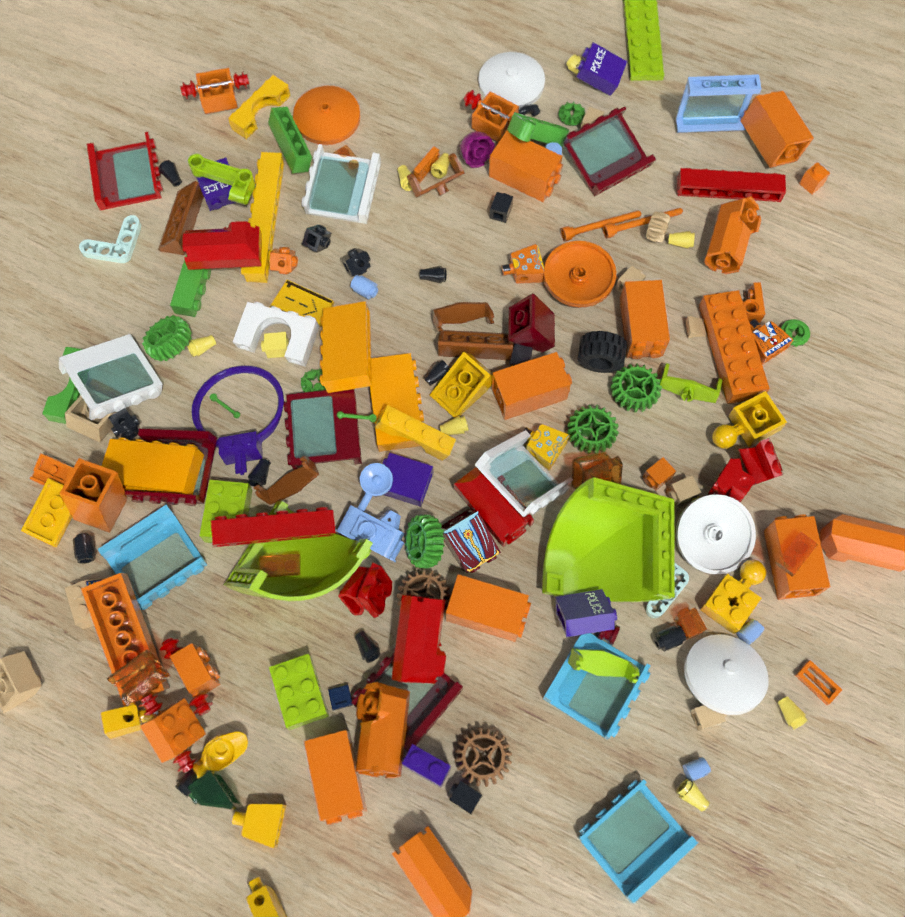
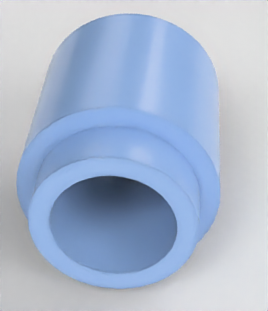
M356 275L353 278L350 287L354 292L368 300L377 295V283L362 275Z

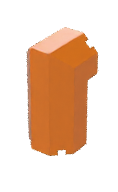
M752 197L720 204L704 263L712 271L720 269L723 274L739 272L743 264L750 234L758 232L761 224V215L757 216L756 212L759 210V205Z
M842 514L820 530L819 539L821 547L826 552L825 555L828 559L840 562L853 560L899 572L905 570L904 528Z
M378 682L370 683L365 686L364 689L367 691L365 695L360 694L357 703L356 717L362 723H360L361 733L356 772L370 777L379 778V776H385V778H399L402 773L410 691Z
M427 826L424 828L427 833L423 834L420 831L399 847L401 853L394 851L392 855L434 917H465L470 913L472 889L434 833Z

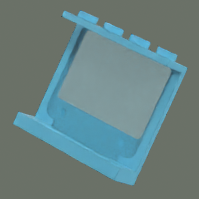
M167 505L98 549L101 556L108 561L115 574H128L139 607L142 610L149 608L157 598H163L170 593L169 590L175 586L183 585L187 578L193 574L201 573L204 567L207 566V563Z
M592 633L579 636L573 648L604 650L631 661L639 669V676H636L638 681L631 683L625 677L597 676L582 669L579 671L574 670L568 664L570 652L544 695L543 700L608 740L611 736L615 737L620 729L618 723L621 718L625 719L631 709L628 707L631 700L635 701L639 696L641 690L638 687L641 682L645 684L651 674L648 670L651 665L646 664L644 666L605 641L597 639L598 637Z
M637 779L634 780L627 787L629 791L624 796L620 793L611 801L613 804L608 810L602 809L595 816L597 820L592 825L588 822L579 830L581 835L578 837L624 896L633 904L698 844L693 836L686 834L645 785L647 782L644 779L639 782Z

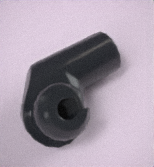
M530 104L521 107L518 113L526 115L531 112L532 116L535 117L541 111L537 104Z

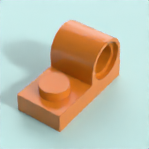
M754 282L747 292L748 300L743 304L749 323L754 319L761 323L766 315L761 282Z

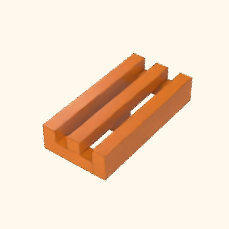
M435 146L432 147L414 169V175L418 183H421L431 171L432 164L439 159V149Z
M811 660L807 661L795 675L826 705H830L842 691ZM810 668V669H811L817 676H819L831 689H833L834 692L832 693L825 685H823V683H822L819 679H817V678H816L812 673H810L807 669ZM811 681H813L824 693H822Z

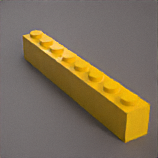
M261 152L260 159L257 160L258 173L255 174L254 203L250 205L252 216L248 219V222L251 223V227L259 226L262 233V266L241 267V274L244 275L246 282L268 283L270 252L273 248L284 160L282 153Z

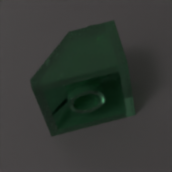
M209 770L188 786L191 791L189 796L196 805L199 803L201 806L233 810L243 808L219 772Z

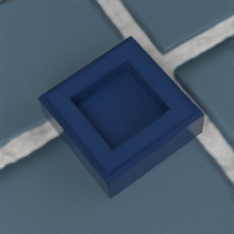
M349 685L328 690L333 711L353 706Z

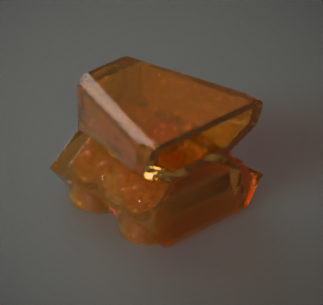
M605 452L577 457L572 461L573 481L571 485L574 489H577L593 477L621 485L623 463L619 456L611 458Z
M144 650L110 675L107 680L114 686L122 689L121 700L130 706L148 695L154 688L168 679L170 674L149 650Z

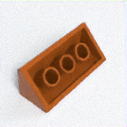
M197 181L190 183L177 192L158 248L159 251L185 256L186 252H183L182 247L183 233L186 230L194 229L204 199Z
M443 330L440 331L438 339V356L460 357L463 352H466L477 359L511 360L513 342L508 341V333Z

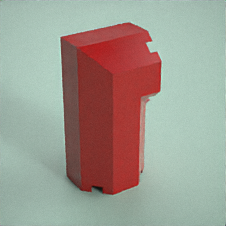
M247 221L229 223L227 229L225 226L222 229L186 230L183 233L182 247L183 252H186L187 257H184L188 270L262 266V233L259 226L255 225L254 228Z
M477 467L454 483L456 492L471 510L478 511L487 529L502 547L506 546V542L509 545L527 531L525 529L527 525L529 527L533 525L534 518L530 514L523 517ZM502 476L497 478V480L502 485V483L504 482ZM507 486L504 487V488L515 498V500L524 508V506H523V505L518 501V499L512 494V492L509 490V488H508Z
M402 595L391 680L435 684L438 681L436 678L444 674L446 654L440 650L439 646H442L440 639L445 600Z

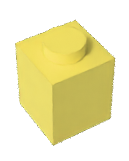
M287 333L264 334L261 348L262 352L266 353L267 358L285 357L289 344Z

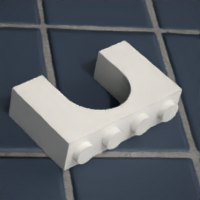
M247 302L233 340L235 346L239 349L255 353L262 332L273 324H284L291 328V339L285 353V358L290 363L306 367L320 327L316 319L308 315L305 317L299 316L293 311H288L287 313L274 306H271V308L265 307L259 302Z

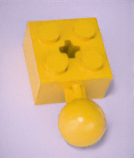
M765 391L734 407L728 416L734 426L724 424L716 427L713 431L712 439L717 447L728 449L736 443L737 436L741 435L748 447H751L781 431L787 421Z
M748 560L740 567V581H737L727 573L700 609L732 634L741 629L762 599L749 589L751 585L762 583L766 577L765 566L757 560Z

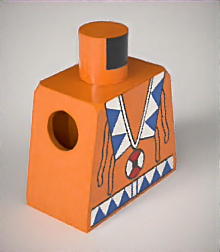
M756 319L749 323L762 365L787 350L794 341L772 321L763 326Z

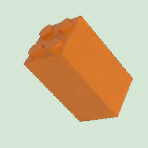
M784 91L757 95L753 98L752 103L740 120L770 168L797 162L814 139Z
M507 130L490 155L489 177L544 202L547 197L551 196L554 189L553 186L560 182L563 156L534 142L520 140Z
M662 280L627 281L624 283L620 296L624 340L627 342L626 358H659L664 355L670 341Z
M557 352L493 372L492 391L504 420L567 400L572 379L569 373L566 374L564 360L562 357L559 358Z
M78 458L60 491V495L73 520L109 533L127 501L125 491L116 471Z
M801 514L787 519V516L775 518L763 532L777 599L818 596L830 588L815 517H807L806 514Z
M458 574L447 607L446 621L516 642L517 637H522L526 623L522 619H527L531 602H528L529 595Z
M344 730L304 741L320 821L326 822L327 825L342 822L341 817L348 816V819H354L363 816L362 812L367 811L360 775L356 772L357 761L351 734Z

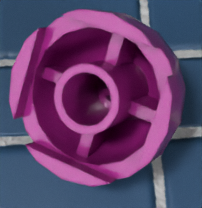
M480 131L468 133L460 144V154L463 160L473 168L484 166L485 163L483 162L488 159L490 160V155L495 149L492 139Z

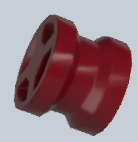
M615 625L614 630L599 632L597 639L607 640L609 644L613 645L620 626Z

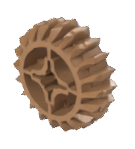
M422 569L421 575L415 570V577L407 574L409 581L402 579L401 582L404 586H398V590L402 592L396 595L398 599H402V595L420 596V594L427 591L428 598L445 600V607H448L449 602L446 600L451 598V594L446 593L450 590V587L444 586L446 580L439 581L441 578L440 574L433 577V570L429 572V575H426L425 569ZM424 582L421 588L411 589L415 584ZM431 584L438 588L441 595L440 598L430 592ZM401 600L397 602L398 606H401Z
M479 727L478 735L475 734L473 729L470 730L472 737L469 738L468 735L464 734L463 737L467 742L459 741L458 745L463 747V749L455 750V753L461 754V757L455 758V762H462V765H459L457 770L465 769L462 777L465 778L469 774L471 777L468 782L471 784L475 778L477 779L476 786L478 787L481 784V780H484L485 787L489 786V779H491L494 785L497 784L495 776L502 780L504 776L500 773L501 770L505 773L509 772V769L504 767V764H512L511 760L506 759V757L512 755V752H505L504 750L510 746L509 743L501 744L505 737L502 736L498 740L496 738L499 733L498 731H495L493 736L489 735L490 728H487L486 734H483L482 727ZM486 739L493 742V744L487 748H481L475 741ZM469 746L476 755V759L470 766L466 762V751ZM497 748L501 754V762L498 768L491 759L492 753ZM491 749L487 756L489 761L484 763L483 760V763L479 762L475 765L480 757L478 753L481 751L483 753L484 751L488 752ZM484 765L493 773L479 775L473 771L477 767Z

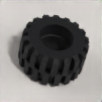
M608 331L585 333L580 339L577 361L583 368L594 372L611 373L619 371L624 367L627 342L618 334Z

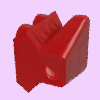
M770 438L760 441L756 447L738 449L747 473L755 478L753 485L784 475Z
M730 458L707 495H724L741 503L753 486L755 478L742 470L740 459Z
M372 562L370 567L359 566L339 592L338 597L353 615H362L364 610H366L373 618H376L385 610V600L392 593L393 582L382 566Z

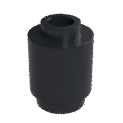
M88 533L77 534L72 540L74 557L77 559V563L86 564L93 562L95 556L93 536H90Z
M673 625L655 633L656 638H654L656 647L663 652L680 646L686 641L685 632L679 625Z

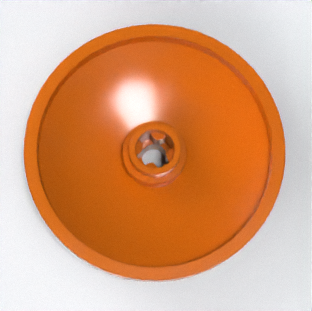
M319 86L310 89L297 100L293 109V119L302 137L309 142L321 145H333L348 139L357 130L361 118L360 107L356 98L347 90L337 86Z
M570 241L558 246L550 253L544 266V282L550 294L561 303L572 307H590L602 302L609 296L616 281V266L612 257L602 247L587 241Z

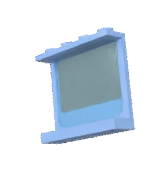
M759 74L688 77L676 116L677 132L745 130L740 120L747 110L752 95L760 94L761 83Z

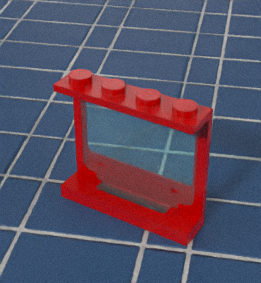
M145 132L146 142L100 151L97 150L94 143L87 144L94 201L100 211L162 198L161 191H163V185L161 180H159L161 173L159 166L156 165L159 160L157 153L154 152L156 143L148 132Z

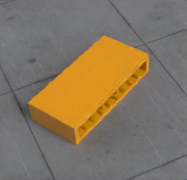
M366 301L323 308V316L320 318L323 330L320 331L323 345H320V351L323 356V360H320L321 370L323 371V374L320 375L321 385L325 386L328 393L372 386L370 311Z
M411 353L371 358L372 386H370L373 414L376 415L377 420L381 411L389 405L423 422V410L419 411L418 406L422 404L421 394L416 392V388L419 387L418 376L414 377L413 372L417 370L416 360H412ZM375 428L379 452L420 446L410 439L401 436H391Z
M120 437L109 440L101 466L116 471L123 489L126 491L193 495L204 454L198 450L197 446L192 444L180 446L177 443L171 442L168 445L159 441L148 443L140 439L130 441Z

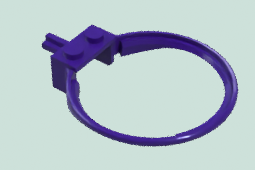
M248 365L230 367L210 377L196 393L191 411L196 430L205 431L200 421V405L205 394L217 382L231 375L249 373L261 376L273 385L278 396V407L273 420L263 431L258 434L255 431L219 437L217 439L216 448H219L221 459L225 465L235 464V473L244 475L247 472L248 461L263 459L262 442L278 426L284 406L283 390L278 380L268 371Z

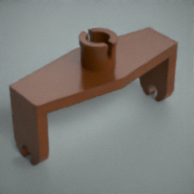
M455 153L448 155L455 174L424 190L421 189L413 173L407 175L408 182L416 198L435 188L439 196L449 191L445 183L464 174V170Z
M459 302L433 310V323L438 332L443 331L441 327L443 324H462L483 317L487 319L489 324H494V313L488 302Z
M302 456L300 460L303 461V467L287 473L268 490L260 485L254 486L255 494L269 505L301 492L306 485L319 475L316 464L306 456Z

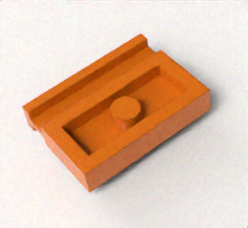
M40 453L33 469L34 473L30 476V479L45 485L47 479L50 478L64 485L74 467Z

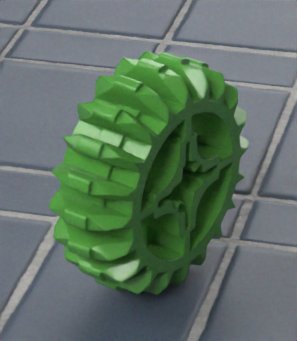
M166 316L165 319L160 318V321L155 322L153 326L149 327L150 330L145 332L146 336L143 337L142 345L145 352L155 361H168L169 358L174 359L175 355H180V352L185 350L184 347L189 345L188 341L192 339L190 336L192 332L187 322L179 316Z
M638 363L634 367L628 364L627 368L623 367L615 373V377L612 378L613 384H611L610 388L613 390L612 396L616 397L615 403L621 402L620 408L627 406V411L633 408L636 413L638 408L643 412L646 408L651 409L652 404L655 405L657 403V399L661 396L662 386L660 385L661 379H656L657 373H651L652 368L647 370L645 369V364L642 367H639ZM624 380L627 382V389L625 391L622 388ZM646 385H649L650 395L646 394Z
M589 404L587 409L582 406L580 411L575 410L574 416H570L567 434L571 435L569 438L570 442L575 441L574 448L581 446L580 452L587 449V454H590L591 450L594 451L595 455L598 454L599 450L604 453L606 448L610 449L612 443L616 442L619 426L615 423L616 417H611V411L605 412V407L600 410L598 409V404L595 405V408H592ZM588 418L587 424H583L582 426L578 427V424L582 420ZM608 432L604 439L598 441L599 435Z
M420 514L412 518L411 522L408 523L407 535L405 536L406 552L408 553V559L411 560V564H414L415 567H434L438 565V561L442 559L441 555L444 554V530L441 529L442 524L439 523L438 518L434 516Z

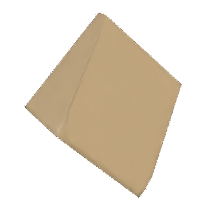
M688 316L685 321L688 338L706 337L704 319Z

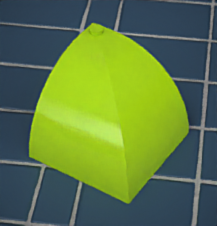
M595 477L584 482L567 499L550 532L544 557L542 593L563 596L603 589L606 597H609L611 602H645L675 598L674 499Z
M278 501L268 515H276L278 511H288V514L295 512L287 508L289 505L285 502ZM335 534L329 537L249 544L223 585L242 594L275 600L302 601L313 599L343 584L357 570L363 559L369 556L373 543L368 539H359L357 541Z

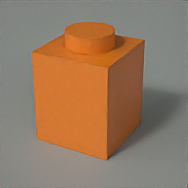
M816 162L805 172L799 184L813 195L824 185L830 172Z
M662 457L646 470L643 478L647 486L656 491L673 478L676 470Z

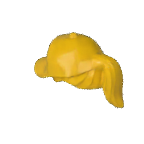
M235 731L219 734L212 738L205 745L202 758L193 765L197 778L205 777L206 770H223L239 758L248 747L246 734Z

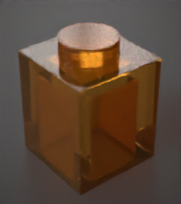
M686 607L678 611V616L673 619L676 625L681 626L684 630L686 641L707 630L696 607L691 610Z

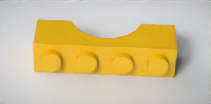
M272 75L258 90L254 91L247 101H244L230 115L228 120L231 129L247 140L258 129L255 121L257 112L266 106L280 107L291 96L288 84Z
M389 405L381 411L375 428L391 436L405 437L418 443L424 448L425 453L441 461L449 457L456 441L455 438Z

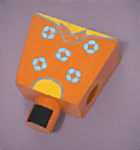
M538 244L512 252L510 254V264L501 265L503 276L513 274L517 284L544 282V265Z

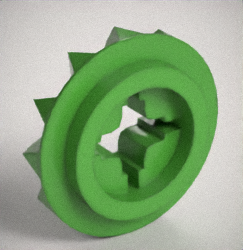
M574 101L573 103L566 102L565 105H561L559 110L560 120L570 126L582 123L586 114L585 108L581 107V104H575ZM571 110L574 111V115L572 117L570 114Z
M788 320L781 327L794 340L791 345H794L795 348L800 345L803 346L810 338L809 327L800 320ZM798 329L797 335L793 338L792 332Z
M320 368L305 372L301 378V388L304 393L326 390L325 386H322L320 382V375L323 374ZM318 377L320 383H316L313 387L311 380L314 381Z

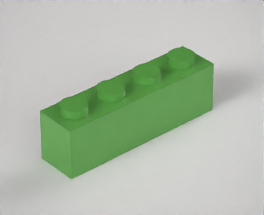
M288 107L271 108L268 124L292 173L308 172L312 155Z
M184 260L170 303L175 314L196 317L197 311L201 308L202 295L206 292V281L210 279V269L188 270Z

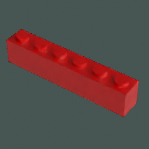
M680 168L677 177V196L737 200L752 197L755 201L781 202L786 193L785 174Z
M328 507L316 508V511L308 512V509L296 510V513L289 514L288 511H278L276 515H268L267 512L257 513L255 517L240 514L236 515L233 519H227V516H218L214 518L215 520H211L213 548L334 536L336 533L333 510H328Z

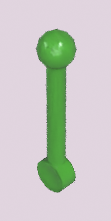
M216 394L210 395L211 401L219 403L231 412L234 418H240V412L231 409L219 400Z
M342 411L337 413L339 419L343 417L366 419L372 423L377 420L375 414L364 416L344 414Z

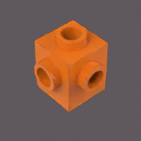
M280 247L279 249L274 248L270 252V270L279 271L280 274H289L297 267L298 257L295 256V250H290L289 247Z

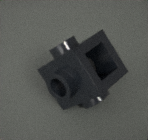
M317 224L308 227L305 231L302 245L314 252L327 249L331 243L330 237L332 233L326 230V227Z
M359 248L349 250L347 255L340 258L347 274L352 277L366 273L367 269L371 267L369 254Z
M126 408L108 417L113 424L111 430L116 438L120 436L121 438L132 440L137 436L140 422L135 415L131 416Z

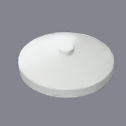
M504 52L497 54L484 63L479 73V89L484 98L491 91L518 105L519 109L524 105L534 104L544 90L545 75L542 67L535 59L523 53Z
M706 495L692 501L683 510L677 522L676 542L681 555L692 567L705 573L725 574L736 570L747 561L755 545V524L749 511L740 502L728 496Z
M722 634L704 637L693 645L685 659L684 674L691 692L702 704L711 710L727 715L744 714L754 709L766 695L769 678L762 658L750 645L736 637Z

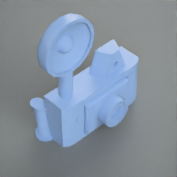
M372 463L366 466L360 475V485L366 492L358 508L350 505L339 527L335 528V531L352 540L368 539L373 543L370 548L372 551L396 562L395 559L404 545V542L401 541L404 533L399 531L401 516L388 510L379 519H376L364 512L372 496L386 494L393 484V475L390 469L384 464Z

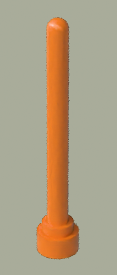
M677 208L664 213L674 217L681 215L683 209ZM651 216L618 225L612 223L603 225V234L608 239L614 237L617 232L649 224Z
M637 210L576 228L566 226L561 228V236L563 241L566 242L572 240L575 235L603 228L605 224H617L641 216V212Z

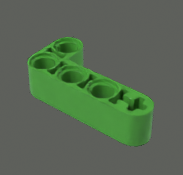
M513 113L507 129L520 140L530 142V139L544 143L555 142L560 144L561 147H563L566 135L569 132L563 126L519 113Z

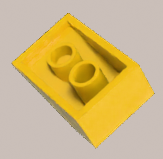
M463 352L431 392L430 396L456 418L461 416L487 392L492 385L493 373L473 355Z

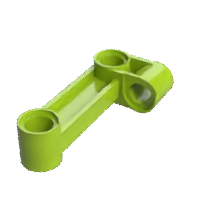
M192 154L188 158L189 167L195 177H205L231 185L228 200L243 205L248 204L255 188V181L249 169L235 168L203 158L200 154Z

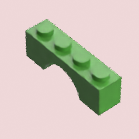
M65 347L63 356L83 349ZM89 369L77 374L84 385L88 381ZM70 377L66 388L62 392L47 398L42 414L49 421L66 424L65 412L80 396Z

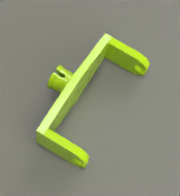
M665 364L660 383L663 389L680 395L684 401L687 398V402L694 399L716 403L720 395L723 379L718 378L715 389H712L693 380L667 376L670 364Z
M572 648L568 664L574 670L579 671L582 669L597 676L625 677L631 683L638 681L636 676H639V669L631 661L604 650Z

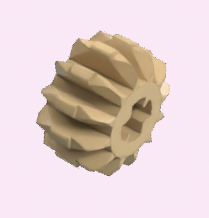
M655 211L651 216L646 238L653 242L661 243L667 233L671 219L670 216L664 212Z

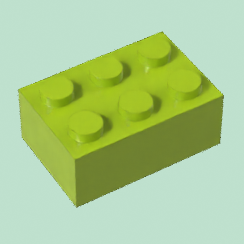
M209 480L199 537L205 543H212L211 520H215V517L227 516V519H233L236 515H249L253 490L248 483Z
M310 654L269 667L284 723L288 730L329 717L314 662Z

